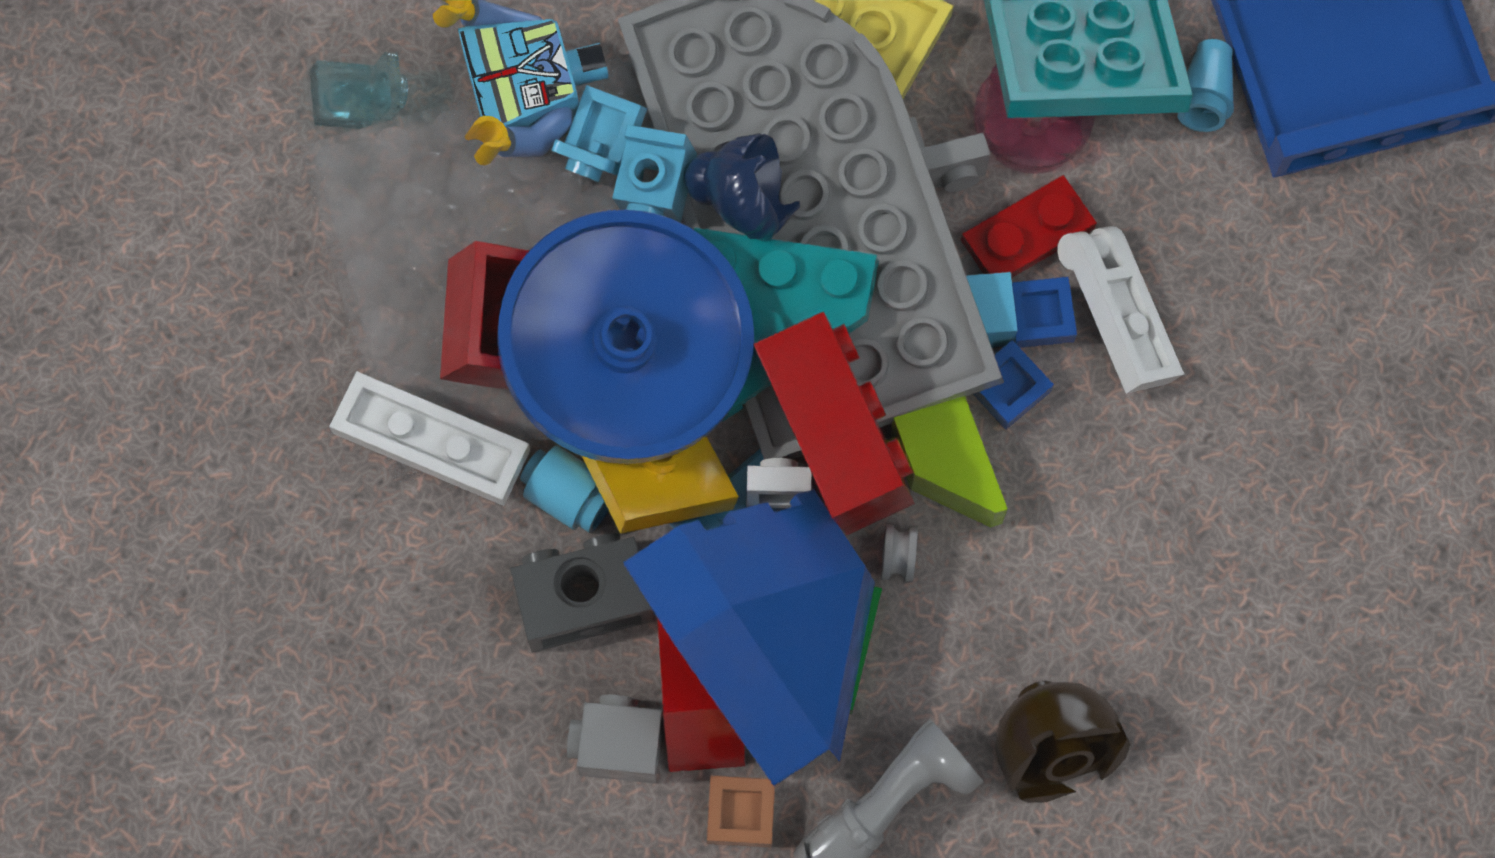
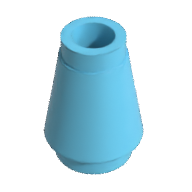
M1217 39L1201 41L1187 70L1193 94L1189 112L1178 113L1177 117L1184 126L1192 130L1201 132L1216 131L1222 128L1226 119L1233 114V50L1224 41Z

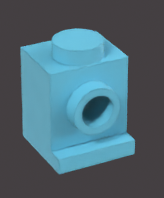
M627 124L624 134L626 144L612 199L620 210H638L655 213L681 223L688 195L684 184V171L688 163L697 157V152L686 134ZM645 169L659 171L653 181L642 182Z

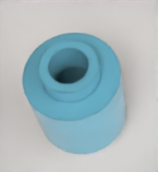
M556 445L548 453L539 449L526 464L520 481L526 484L523 497L572 530L581 527L588 533H592L606 517L609 510L585 462Z

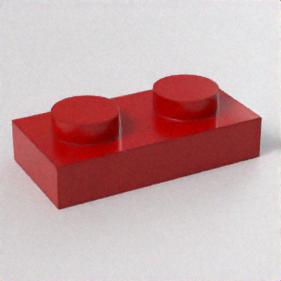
M1063 174L964 232L961 242L983 274L1011 272V278L1056 253L1059 240L1063 235L1080 231L1089 233L1095 230L1097 222Z

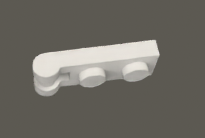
M1108 226L1095 229L1090 235L1082 231L1063 235L1058 243L1059 260L1064 267L1074 270L1125 393L1166 385L1184 375L1123 232L1117 227Z

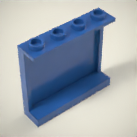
M1212 0L1225 41L1233 50L1232 61L1273 178L1495 122V81H1491L1461 0Z

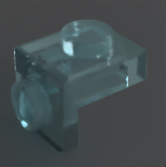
M384 52L375 65L317 60L309 70L314 126L367 130L384 129L396 114L405 107L408 96V83L406 76L400 74L397 53Z

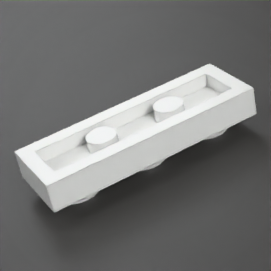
M356 371L329 426L332 433L502 506L505 505L530 452V446L527 442Z

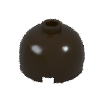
M1050 681L1035 682L1019 693L1018 699L1006 710L999 722L995 742L998 763L1011 792L1016 789L1020 800L1027 803L1049 802L1077 792L1061 782L1096 770L1101 780L1105 779L1126 759L1130 748V742L1120 720L1105 697L1083 684L1072 682L1052 683Z

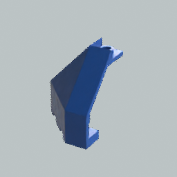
M815 490L795 494L789 502L792 507L774 512L768 502L728 512L722 520L724 523L710 530H705L699 520L679 525L623 562L675 646L773 786L802 769L828 750L840 762L875 581L838 524L832 519L831 514Z

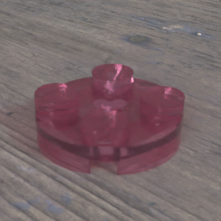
M996 64L978 91L973 119L976 134L984 133L989 151L996 156V160L1012 170L1038 174L1051 172L1062 167L1065 162L1073 159L1077 153H1080L1089 140L1095 115L1046 117L1041 119L1039 127L1028 126L1027 118H1007Z

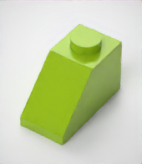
M965 396L893 418L890 430L891 438L887 439L886 443L893 439H898L913 471L912 474L906 476L912 491L990 528L1003 523L1008 508Z

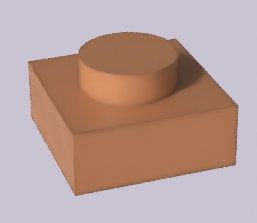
M710 776L707 844L772 848L775 786H773L769 779Z

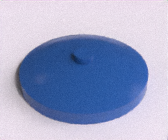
M608 210L591 213L559 226L536 243L524 256L515 269L502 299L497 333L498 355L502 373L515 402L532 424L549 439L578 455L593 460L620 464L645 463L660 460L690 448L705 438L726 417L739 397L751 367L754 351L753 317L749 300L737 273L722 253L701 234L674 219L659 214L638 210Z

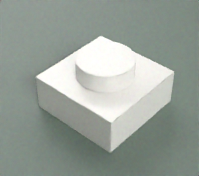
M769 458L762 460L760 466H748L746 507L768 502L771 508H791L792 506L789 502L795 494L811 490L810 468L798 467V462L795 460Z

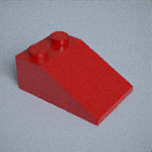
M474 241L448 259L440 380L497 389H509L502 373L498 355V320L507 285L515 269L530 250Z

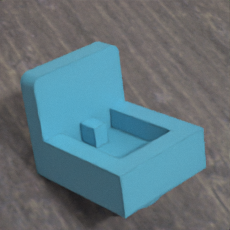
M586 85L565 142L555 139L551 151L569 157L565 166L566 170L599 182L603 171L618 176L626 144V138L624 137L626 125L641 127L648 108Z

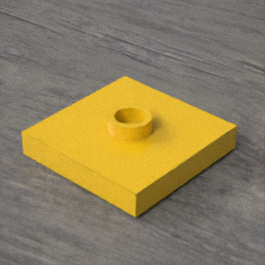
M707 436L690 448L675 455L645 463H608L582 456L620 534L730 511L734 509L739 497Z

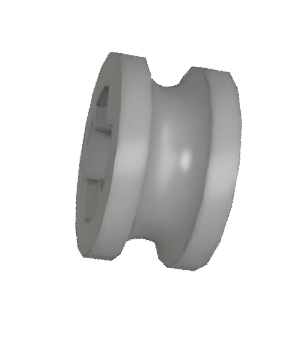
M886 523L881 580H889L892 575L899 574L903 576L905 582H913L918 526L909 525L906 531L901 532L895 529L894 524Z

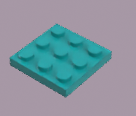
M984 0L1007 118L1189 112L1193 94L1168 0Z

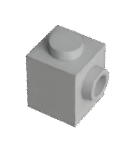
M601 695L599 704L584 702L582 720L571 719L567 758L578 759L577 769L580 776L656 784L663 727L662 710L639 708L638 699L623 695Z

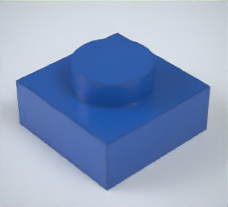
M1069 277L1012 282L1018 329L1014 342L1020 348L1075 341L1077 330Z
M1013 340L995 354L1004 383L973 394L1005 430L1051 393L1054 386L1051 380Z

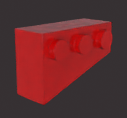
M823 311L755 343L754 347L831 517L846 535L852 534L914 505L915 502L903 479L912 474L913 471L898 439L896 438L886 443L876 420L886 416V413L872 382L868 381L859 385L849 364L860 359V356L845 324L833 328Z
M657 617L663 714L669 772L745 767V745L675 646Z

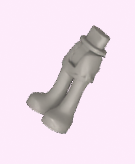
M929 719L912 736V739L891 763L871 791L856 802L847 798L842 804L841 809L832 815L826 816L817 823V826L803 838L793 852L795 858H870L883 842V832L902 807L921 790L932 783L946 785L954 792L965 795L971 793L984 781L939 727Z

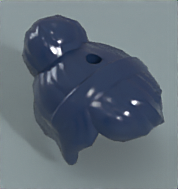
M758 133L740 136L723 145L718 152L700 153L688 163L684 171V184L690 197L701 205H713L714 210L728 226L745 234L749 239H757L764 242L770 241L801 205L800 201L786 205L780 203L779 191L782 170L779 165L780 158L773 138L767 134Z

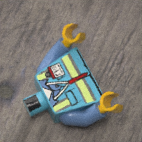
M442 0L448 5L440 6L433 13V20L436 25L442 28L450 27L460 19L463 26H465L458 28L480 117L474 122L464 137L468 141L477 139L484 143L474 155L476 162L480 165H488L497 155L502 157H541L553 147L555 139L560 140L571 127L579 105L576 86L609 78L601 44L596 43L565 51L560 29L555 20H543L540 16L485 0Z

